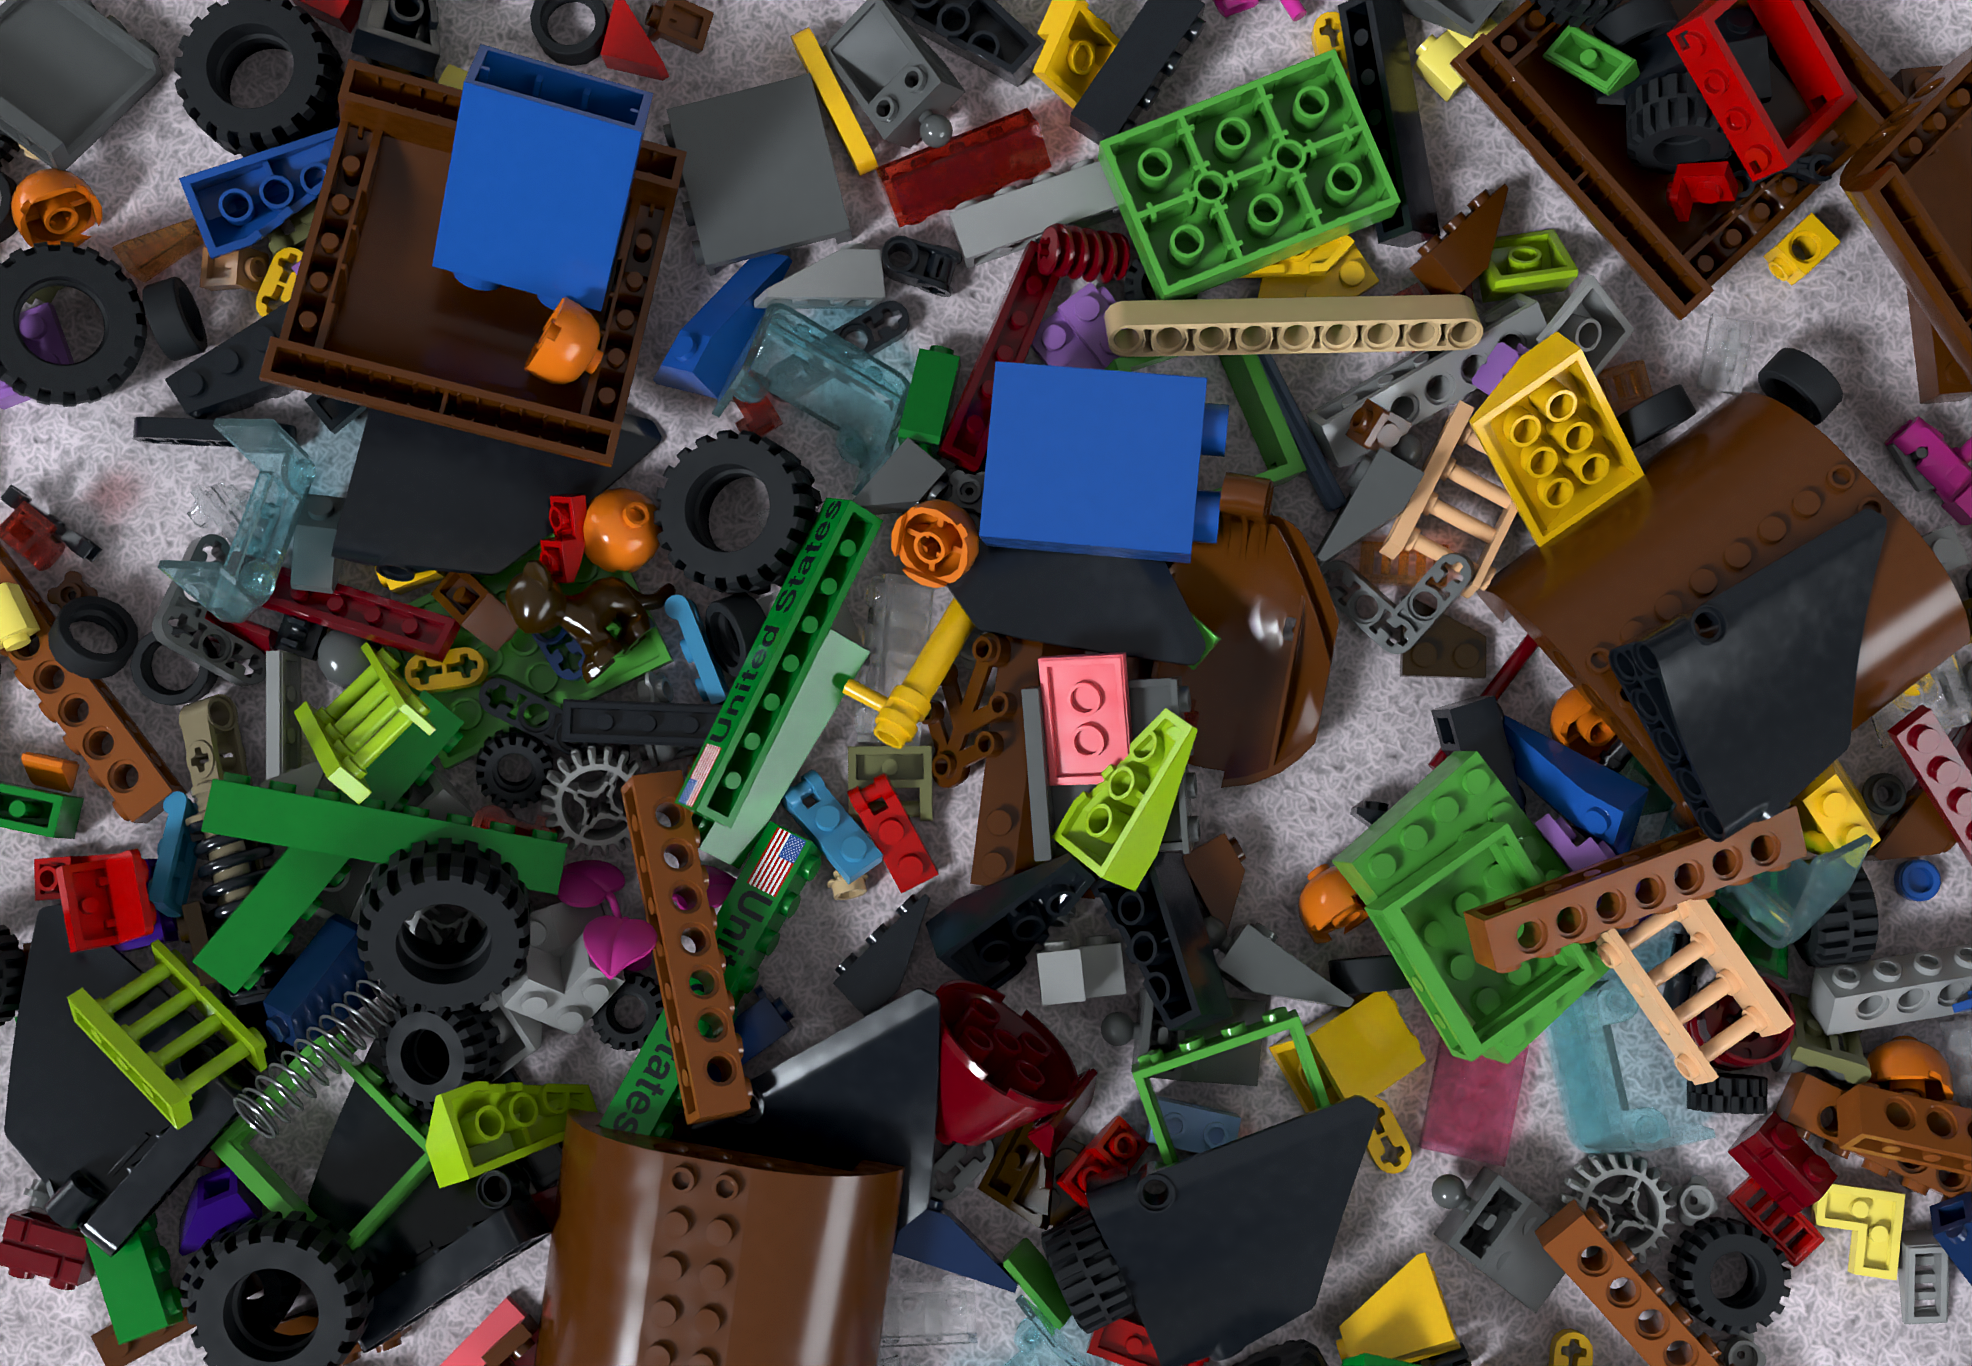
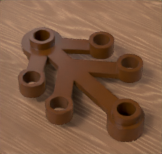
M984 633L975 640L972 652L977 661L964 699L962 698L957 681L958 669L954 663L943 679L940 686L942 687L953 725L950 739L943 721L945 709L940 701H930L932 715L930 717L928 713L925 720L921 722L929 726L936 751L932 758V777L943 788H954L963 783L969 776L971 765L986 757H997L1003 750L1004 741L1002 736L998 732L992 731L980 732L975 739V744L966 749L964 748L969 734L1001 717H1012L1017 711L1018 702L1015 695L1010 692L1001 691L993 693L989 703L978 709L992 667H1002L1010 659L1011 644L1006 636ZM1004 699V700H1005V707H1004V709H1003V711H1002L1001 703H1002V700ZM989 738H990V740H991V747H990V749L988 750L987 743H988V740H989Z

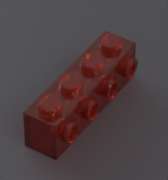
M1027 107L954 136L943 147L932 148L929 146L876 167L875 170L890 212L900 228L905 225L919 224L928 216L940 211L953 210L960 203L980 195L994 194L1002 189L1003 186L1020 179L1034 178L1041 171L1052 166L1040 125Z

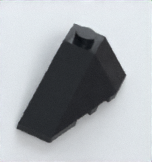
M1750 6L1726 10L1714 22L1761 104L1768 103L1772 98L1767 35ZM1687 30L1680 34L1686 46L1689 45L1684 37L1688 33ZM1664 33L1621 51L1634 58L1637 62L1640 75L1635 81L1610 96L1587 83L1586 85L1596 104L1626 105L1628 104L1627 99L1630 94L1636 93V89L1639 86L1649 84L1650 80L1657 77H1666L1668 74H1684L1689 71L1668 35Z
M1069 852L955 900L925 923L937 958L964 980L997 990L1021 972L1027 964L1025 958L1036 944L1043 945L1050 936L1048 932L1049 927L1058 917L1066 916L1096 880L1094 874Z

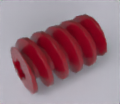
M1055 223L1044 230L1040 239L1037 254L1038 270L1042 275L1048 276L1053 272L1055 276L1063 278L1068 274L1069 278L1078 280L1082 276L1083 280L1087 282L1097 279L1098 283L1107 284L1112 277L1115 280H1121L1125 277L1130 261V246L1128 239L1121 233L1113 232L1110 234L1108 231H1095L1090 228L1081 229L1073 225L1067 227L1064 224Z

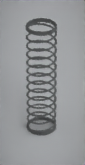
M369 976L368 980L356 982V992L347 991L344 993V1004L334 1003L331 1006V1015L319 1017V1027L307 1028V1039H296L294 1041V1051H283L281 1053L282 1064H269V1076L258 1075L255 1077L256 1089L246 1087L242 1090V1094H238L237 1097L233 1098L237 1112L259 1134L266 1138L274 1139L279 1135V1127L272 1116L258 1102L246 1095L247 1091L260 1095L265 1104L278 1118L285 1123H291L289 1114L275 1100L263 1093L259 1085L260 1079L272 1082L290 1105L299 1111L304 1110V1105L300 1099L274 1078L272 1073L274 1066L284 1069L294 1084L308 1097L317 1098L313 1087L302 1076L287 1066L284 1059L285 1055L290 1054L297 1057L305 1070L318 1083L323 1086H330L326 1075L314 1063L299 1053L297 1048L299 1042L310 1045L319 1060L332 1072L342 1074V1069L338 1062L323 1048L312 1042L310 1031L316 1030L321 1032L338 1055L348 1062H354V1055L349 1048L336 1036L324 1029L323 1019L329 1018L333 1020L341 1033L355 1047L360 1050L367 1049L363 1038L347 1023L336 1017L334 1010L337 1006L345 1008L357 1026L368 1036L379 1038L376 1027L363 1014L348 1005L347 996H357L367 1012L381 1025L387 1026L388 1022H391L388 1015L375 1002L360 993V984L366 983L370 985L377 998L393 1013L396 1014L398 1011L380 995L377 989L385 994L396 1005L398 1010L402 1009L399 1002L393 996H388L379 989V985L374 983ZM366 1002L372 1005L384 1017L387 1023L379 1018ZM354 1014L361 1018L372 1029L374 1034L366 1029ZM343 1027H345L348 1031H350V1032L359 1040V1042L362 1044V1046H361L360 1044H358V1043L345 1031V1029H344ZM333 1041H335V1042L348 1054V1056H346V1055L333 1043ZM319 1052L326 1056L337 1069L329 1064ZM309 1066H310L311 1068H313V1069L322 1077V1079L319 1078V1077L309 1068ZM299 1081H301L309 1089V1091L305 1089Z

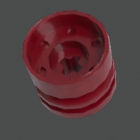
M1760 976L1794 1024L1780 1034L1761 1037L1759 1033L1753 1031L1710 1062L1712 1067L1724 1071L1747 1069L1778 1057L1791 1043L1796 1026L1793 1005L1784 990L1769 978ZM1727 994L1683 1026L1699 1048L1731 1025L1726 1021L1727 1018H1734L1733 1023L1740 1019L1743 1010L1734 997Z

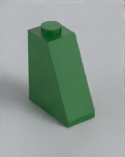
M931 345L929 350L919 348L897 436L899 446L908 437L937 460L942 459L941 456L937 455V451L949 425L961 367L960 356L954 355V350L938 345Z

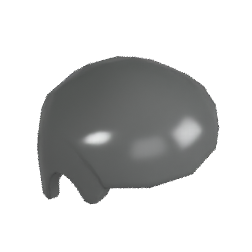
M333 629L325 635L317 651L319 668L329 682L346 689L371 665L361 646L367 641L379 651L382 645Z

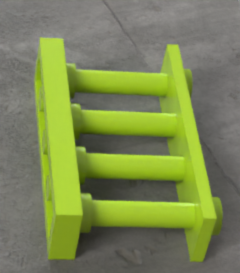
M367 641L361 646V649L371 665L327 708L321 706L317 710L305 701L294 711L327 779L358 804L372 793L364 778L368 774L366 768L413 722L429 736L436 730L427 716L431 709L416 694L412 693L397 668L401 665L400 661L385 647L377 651Z
M157 939L151 943L156 966L105 999L98 997L94 1000L83 987L68 996L67 999L74 1022L165 1118L179 1130L193 1120L189 1101L193 1099L192 1094L244 1058L260 1073L265 1070L267 1063L264 1049L267 1048V1044L256 1028L250 1027L247 1029L205 986H200L199 979L189 970L188 963L177 949L170 951ZM166 979L180 991V993L130 1026L127 1024L119 1026L113 1020L115 1012ZM191 1005H194L206 1017L205 1020L155 1053L153 1051L145 1053L139 1047L140 1039ZM218 1031L232 1044V1046L182 1080L176 1078L172 1081L165 1074L166 1066Z

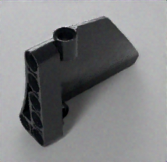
M369 408L331 557L366 566H376V571L380 575L400 582L411 581L414 579L415 573L429 570L487 576L498 575L540 544V540L546 539L554 533V529L549 521L551 495L583 494L586 495L587 505L589 501L606 491L655 449L661 441V435L652 420L625 413L611 468Z
M987 451L976 472L972 473L957 465L947 470L948 478L957 470L976 475L981 471L985 472ZM949 480L946 482L949 487L940 500L948 501L952 496L953 485ZM968 488L965 493L966 495L970 496L973 494L974 490L972 488ZM967 511L974 520L979 533L981 514L975 511ZM979 537V552L971 568L958 580L946 585L973 625L982 632L1097 653L1126 652V657L1179 665H1195L1199 662L1206 648V643L1165 561L986 546Z
M1872 509L1859 511L1701 605L1675 615L1668 622L1639 633L1609 652V664L1698 825L1704 834L1715 842L1721 843L1751 823L1764 821L1786 810L1791 805L1790 802L1840 757L1850 745L1856 676L1863 630L1873 580L1887 529V519ZM1695 623H1696V624L1698 625V627H1699L1700 635H1699V633L1696 631Z
M56 904L41 908L35 922L15 1029L4 1132L7 1139L45 1183L50 1197L44 1205L47 1214L65 1228H80L81 1233L111 1258L128 1243L179 1184L212 1150L211 1146L238 1119L240 1114L234 1106L233 1098L237 1097L238 1094H242V1090L246 1087L256 1089V1076L240 1062L236 1063L192 1094L193 1099L189 1101L193 1120L177 1130L74 1022L67 999L68 996L82 987L94 1000L98 997L105 999L144 972L114 946L70 953L62 904ZM156 985L115 1012L113 1020L119 1026L123 1024L130 1026L171 999L172 996L159 985ZM185 1009L140 1039L139 1047L145 1053L149 1051L155 1053L199 1024L200 1021ZM213 1034L166 1066L165 1074L172 1081L176 1078L182 1080L202 1066L198 1059L200 1050L208 1052L213 1059L229 1048V1046L217 1035ZM259 1080L261 1090L264 1091L267 1086ZM251 1091L246 1092V1095L254 1100L259 1096Z
M916 988L763 1074L750 1079L753 1093L750 1102L751 1109L735 1117L690 1125L694 1136L701 1145L852 1171L862 1159L903 1166L905 1170L896 1228L897 1233L928 1208L931 1200L939 1101L940 998L924 988Z
M397 995L395 999L399 1002L402 1009L406 1008L408 1005L401 1003L400 997ZM392 1003L391 1006L397 1011H399L396 1005ZM389 1010L387 1015L390 1021H394L395 1013ZM381 1025L378 1031L379 1038L374 1039L363 1063L370 1062L374 1064L386 1076L390 1072L388 1066L382 1065L381 1057L386 1055V1050L381 1048L382 1039L389 1035L385 1031L386 1026ZM435 1034L436 1052L440 1060L449 1067L447 1046L438 1034ZM386 1079L384 1084L395 1094L398 1088L395 1082L390 1084L389 1080ZM355 1080L333 1129L308 1196L309 1208L317 1216L329 1220L330 1224L328 1227L336 1234L341 1228L349 1234L425 1153ZM424 1104L417 1106L413 1111L423 1123L431 1121L433 1110L425 1109ZM518 1159L471 1179L439 1188L434 1171H432L361 1247L366 1257L361 1264L362 1270H371L374 1282L367 1291V1293L374 1295L373 1309L367 1316L369 1319L367 1328L358 1341L363 1353H367L382 1345L455 1295L538 1244L552 1233L551 1228L529 1192L530 1179ZM500 1178L506 1182V1196L499 1188Z
M1353 1095L1170 1165L1159 1161H1150L1142 1165L1137 1173L1130 1175L1128 1166L1121 1164L1087 1177L1086 1196L1091 1213L1130 1290L1134 1304L1161 1366H1186L1210 1357L1213 1361L1229 1359L1240 1353L1247 1345L1310 1311L1315 1306L1354 1181L1378 1118V1107L1375 1103L1362 1095ZM1156 1179L1164 1182L1167 1188L1160 1194H1152L1145 1190L1144 1185L1150 1180Z

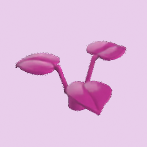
M582 860L563 866L558 895H556L557 898L569 906L580 908L596 906L606 899L612 909L613 916L597 917L584 928V945L595 965L610 980L623 969L640 971L648 968L652 963V950L657 944V932L652 925L644 920H630L627 916L622 918L617 898L613 893L625 886L623 873L614 865L601 860ZM705 865L709 876V886L706 890L709 906H713L715 909L723 905L737 879L718 868ZM673 894V902L677 901L680 909L687 910L685 899L678 894Z

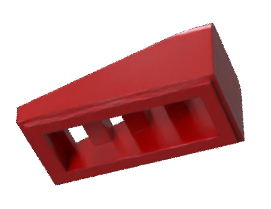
M1749 1176L1726 1199L1752 1227L1770 1236L1777 1243L1775 1248L1784 1252L1787 1258L1785 1263L1793 1267L1799 1265L1825 1238L1801 1212L1790 1217L1780 1206L1765 1220L1761 1221L1759 1216L1774 1202L1777 1204V1201L1766 1192L1757 1203L1749 1208L1745 1203L1762 1188ZM1788 1216L1792 1221L1775 1235L1772 1230ZM1801 1230L1802 1234L1787 1247L1785 1244Z

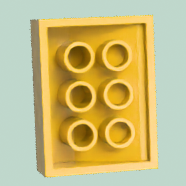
M1557 331L1517 360L1469 420L1471 427L1528 531L1539 547L1645 475L1582 349Z

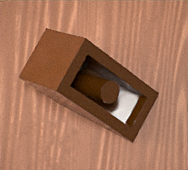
M449 572L431 593L462 627L496 652L504 643L511 640L517 631L518 626L512 619L506 607V602L473 574Z
M1923 789L1908 790L1901 809L1890 814L1877 832L1881 841L1863 854L1861 858L1865 861H1881L1941 854L1950 850L1957 842Z
M1222 833L1195 847L1190 854H1183L1182 856L1192 887L1208 916L1219 918L1225 924L1226 929H1228L1245 873L1241 862L1246 859V856L1235 837L1228 840L1225 833Z

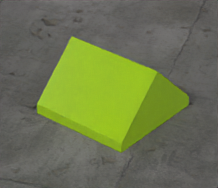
M1548 229L1496 237L1488 268L1478 276L1482 301L1487 303L1506 300L1518 292L1526 296L1563 292L1578 277V268L1556 231Z

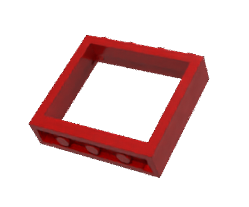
M1704 0L1666 34L1751 180L1755 182L1788 168L1858 96L1803 0H1747L1811 113L1783 141L1714 22L1737 0ZM1686 30L1688 31V33L1685 34L1684 37L1689 44L1688 46H1686L1684 40L1680 35ZM1821 95H1823V97H1824L1825 100H1826V103H1825V104L1823 103V101H1822L1821 98H1820Z

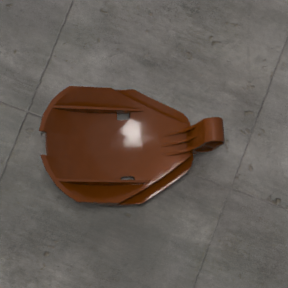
M1226 472L1223 481L1219 506L1217 544L1193 542L1191 563L1165 561L1189 611L1221 637V640L1195 670H1192L1188 665L1126 657L1128 680L1182 676V686H1189L1191 695V711L1184 712L1185 721L1198 729L1194 740V755L1189 756L1188 764L1225 771L1221 788L1250 785L1279 774L1298 761L1316 743L1339 627V618L1326 582L1302 532L1284 518L1271 515L1274 491L1273 481L1267 478ZM1288 617L1296 618V625L1292 629L1294 633L1292 641L1283 638L1285 622Z

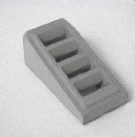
M1932 1229L1902 1231L1898 1262L1902 1322L1904 1324L1948 1323L1949 1256L1933 1236ZM1931 1265L1932 1270L1915 1271V1266ZM1933 1283V1288L1915 1289V1284ZM1915 1300H1935V1306L1914 1307Z

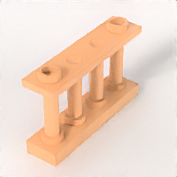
M1460 400L1449 413L1421 468V471L1425 473L1405 509L1397 515L1379 553L1394 560L1403 549L1408 552L1414 549L1435 561L1444 555L1454 553V551L1420 534L1421 529L1415 527L1421 514L1428 516L1430 513L1486 542L1477 563L1473 562L1475 568L1474 578L1461 594V596L1468 599L1478 589L1485 591L1493 579L1496 568L1492 567L1491 564L1518 510L1507 490L1457 465V459L1451 457L1456 444L1461 447L1467 444L1486 454L1468 422L1475 408ZM1448 478L1503 507L1495 527L1493 528L1438 499L1439 494L1433 491L1438 480L1441 479L1445 482ZM1460 562L1454 565L1445 564L1446 567L1458 573L1463 568Z
M1690 899L1677 904L1678 908L1673 912L1652 914L1622 936L1619 935L1615 928L1600 933V938L1595 940V943L1598 946L1596 950L1602 962L1607 967L1615 970L1675 1056L1674 1063L1678 1071L1684 1078L1692 1081L1694 1085H1699L1716 1080L1719 1076L1710 1065V1062L1753 1031L1759 1033L1761 1037H1767L1782 1033L1794 1023L1706 899ZM1675 920L1681 922L1690 935V943L1646 973L1631 951ZM1699 958L1707 959L1717 973L1716 980L1672 1010L1657 988ZM1725 995L1733 996L1743 1010L1742 1017L1698 1048L1683 1025Z

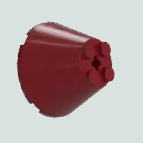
M950 980L943 983L934 994L940 998L939 1101L936 1139L939 1142L950 1145L955 1141L967 1146H979L986 1141L1061 1110L1072 1102L1077 1095L1074 1092V1087L1079 1082L1073 1061L1055 1035L1031 1012L1026 1009L1023 1015L1020 1016L1002 1002L1006 995L988 986L985 987L968 980Z

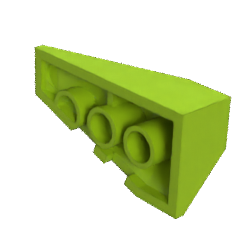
M1165 708L1131 742L1128 756L1117 766L1110 764L1101 773L1104 781L1100 782L1090 793L1083 791L1073 801L1052 838L1102 879L1136 891L1158 854L1198 729L1173 711Z
M475 1081L437 1095L425 1147L439 1188L471 1179L563 1141L567 1112L570 1108L598 1113L589 1084L547 1083L544 1085H526L523 1082L492 1084L489 1081Z

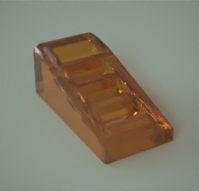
M191 218L113 246L112 249L125 269L140 281L146 283L202 245L204 240L196 221Z
M1643 359L1603 369L1596 378L1613 412L1632 408L1653 396ZM1626 375H1629L1634 393L1631 396L1625 378ZM1609 379L1614 380L1618 395L1616 400L1612 399L1608 384Z
M1361 542L1359 572L1372 584L1414 587L1426 574L1427 556L1414 549H1411L1409 552L1403 549L1399 553L1397 575H1390L1391 558L1383 554L1381 574H1373L1374 551L1379 552L1384 542ZM1441 544L1449 549V545ZM1409 554L1416 555L1415 576L1408 575ZM1447 575L1439 583H1436L1432 577L1429 583L1442 589L1447 585Z

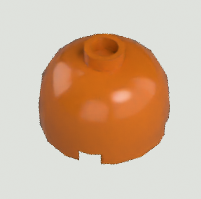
M55 168L39 170L23 179L17 185L12 196L11 209L14 223L26 243L31 247H34V243L46 241L48 245H60V241L72 242L74 247H78L91 238V236L83 235L82 233L92 227L95 222L98 226L102 222V206L90 186L83 179L66 170H57Z
M565 296L542 330L544 332L538 343L535 342L524 365V370L551 384L565 385L574 382L584 371L592 375L604 352L597 349L601 338L597 321L583 306Z
M620 487L608 489L587 503V514L583 526L585 539L584 553L592 563L608 572L615 573L617 570H629L628 573L637 571L654 557L660 546L657 535L663 532V528L654 524L653 512L659 509L649 497L639 491Z
M932 499L914 505L896 520L891 532V549L894 557L899 554L901 561L906 566L902 570L909 578L923 586L940 588L945 587L948 583L955 582L971 568L979 552V533L974 520L965 509L950 501Z
M1575 687L1568 689L1556 701L1550 716V732L1553 740L1599 763L1601 760L1599 754L1603 749L1607 751L1617 739V735Z
M1322 864L1307 875L1309 882L1301 891L1298 911L1306 931L1315 943L1320 944L1332 941L1328 933L1345 927L1344 934L1370 918L1364 909L1366 907L1365 903L1336 866L1330 868L1328 864Z
M1897 1036L1875 1047L1868 1054L1867 1060L1869 1061L1872 1075L1866 1083H1874L1879 1085L1881 1089L1898 1093L1905 1091L1916 1092L1921 1095V1098L1953 1101L1954 1088L1950 1066L1939 1050L1918 1041L1912 1036Z

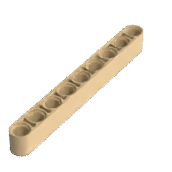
M1460 294L1120 301L1110 305L1104 315L1109 348L1114 354L1122 357L1465 350L1477 345L1483 336V326L1472 299Z

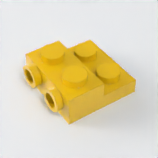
M1052 0L1037 32L1046 42L1032 72L1074 109L1120 39L1111 31L1109 23L1097 18L1088 9L1089 4L1085 0Z

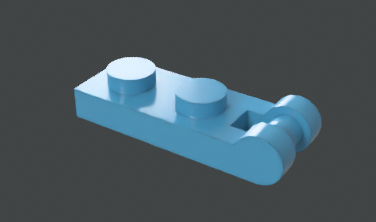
M672 595L665 602V612L670 618L677 620L685 638L680 640L682 652L689 664L695 663L700 676L695 679L697 690L704 702L710 701L713 705H723L730 689L721 666L711 650L698 608L692 600L682 595Z
M811 769L802 775L801 782L795 786H789L780 801L781 804L848 885L882 862L883 854L826 788L824 781L815 770ZM811 795L817 803L807 809L802 801Z
M175 791L166 797L163 802V808L168 813L163 838L160 839L157 847L158 858L153 878L149 881L147 888L149 900L153 902L155 909L167 917L184 915L181 905L187 904L197 862L193 849L201 842H192L189 827L185 823V819L198 813L199 807L183 792Z

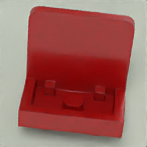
M138 849L126 850L104 860L64 865L55 868L70 953L120 945L153 933L157 914L147 892L146 883L149 879V869L145 859L141 858Z

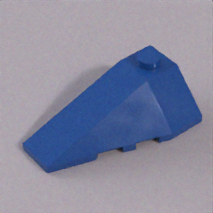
M338 127L179 178L211 259L253 246L319 196Z
M775 253L749 259L680 330L655 374L653 381L658 385L718 399L767 309L754 308V299L767 288L783 280L792 263V259L789 256Z
M1504 715L1503 728L1507 743L1512 747L1515 754L1514 769L1516 776L1585 839L1591 837L1596 844L1603 840L1616 855L1630 851L1649 789Z

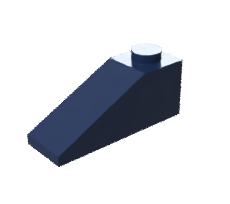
M931 1196L928 1208L899 1230L894 1245V1254L1013 1293L1016 1292L1018 1283L1003 1267V1263L950 1210L942 1208L944 1203L942 1200Z

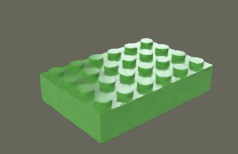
M1335 49L1102 140L1099 144L1098 160L1157 300H1184L1391 218L1401 202Z
M1454 751L1332 860L1333 864L1367 906L1485 823L1503 822L1509 824L1515 836H1522L1525 853L1529 860L1541 869L1546 881L1570 873L1477 751ZM1489 847L1401 908L1471 1027L1558 965L1554 957H1535L1522 962V966L1518 970L1508 973H1497L1475 961L1463 912L1515 893ZM1524 924L1518 929L1517 939L1524 931ZM1595 941L1584 943L1587 947L1584 953L1594 968L1595 973L1482 1055L1485 1058L1509 1064L1610 969L1598 956L1596 950L1598 946Z

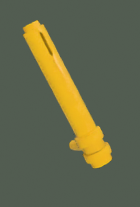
M953 598L901 685H896L893 688L889 697L851 678L847 681L842 692L843 694L879 712L875 718L876 726L873 730V733L879 740L897 749L903 748L906 742L909 743L913 740L918 731L917 723L924 721L931 710L930 701L975 626L956 599Z

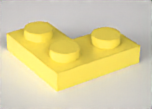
M1833 1183L1824 1196L1811 1205L1810 1222L1818 1226L1852 1230L1848 1272L1855 1275L1897 1280L1906 1194Z

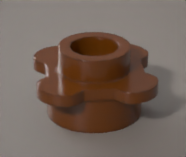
M76 571L67 572L64 576V581L58 587L50 588L47 593L48 601L51 604H57L61 609L71 601L70 593L72 592L76 593L75 598L88 595L98 597V591L83 582L81 573Z

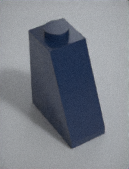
M337 913L329 917L265 998L263 1004L268 1018L266 1027L276 1041H284L294 1047L296 1039H307V1028L319 1027L320 1016L331 1015V1006L334 1003L344 1004V993L347 991L356 992V982L368 980V974L364 970L365 962L359 958L357 949L358 924ZM366 983L359 985L362 995L371 1000L377 997L370 985ZM347 996L349 1006L356 1010L363 1007L357 996ZM337 1006L334 1010L336 1017L342 1021L350 1016L343 1007ZM329 1018L322 1020L326 1031L336 1026L335 1022ZM316 1030L310 1031L312 1042L323 1035ZM299 1042L297 1048L302 1050L308 1044Z

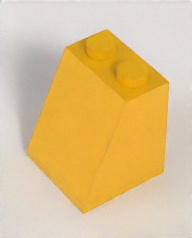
M1838 759L1790 802L1792 805L1797 806L1805 846L1808 852L1849 867L1881 841L1863 796Z
M1387 991L1361 993L1353 998L1355 1001L1350 1007H1337L1303 1027L1330 1104L1353 1095H1362L1371 1100L1426 1062L1420 1050L1418 1039L1407 1028L1398 1012L1396 1001ZM1290 1034L1268 1048L1305 1113H1308L1317 1108Z
M1425 1252L1417 1254L1339 1326L1342 1338L1336 1340L1341 1361L1359 1354L1368 1353L1412 1363L1461 1348L1433 1264Z

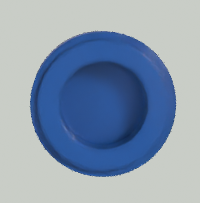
M1911 859L1901 863L1896 869L1894 885L1897 892L1903 898L1910 901H1926L1933 898L1939 891L1941 877L1938 869L1931 862L1923 859Z

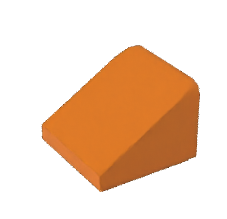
M22 753L21 761L32 784L62 792H72L80 765L77 764V761L41 753Z

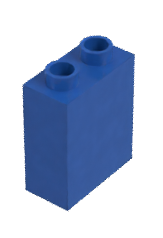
M480 44L463 84L432 266L453 272L455 278L460 283L476 290L490 291L504 285L537 294L538 300L552 310L566 296L584 308L601 311L615 263L653 93Z
M996 361L979 537L986 546L1191 563L1193 542L1217 544L1221 491L1198 489L1201 455L1225 457L1229 405L1205 403L1207 378Z

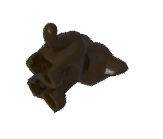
M531 560L527 562L523 572L516 575L508 584L505 601L512 619L526 634L545 633L558 625L567 631L580 645L586 655L581 668L583 678L588 684L598 678L615 662L613 657L621 653L627 655L647 637L645 634L656 625L648 616L646 610H655L665 606L666 600L675 595L676 589L674 585L667 583L653 594H642L622 579L611 576L593 581L580 593L564 595L561 587L552 578L547 566L541 560ZM612 623L617 624L620 628L616 639L606 629Z

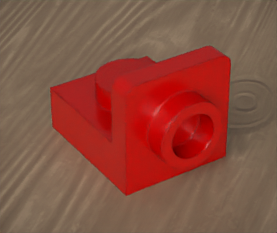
M1728 161L1678 164L1674 180L1670 181L1667 185L1666 201L1668 206L1673 208L1679 222H1688L1694 202L1712 204L1719 201H1735L1739 186Z

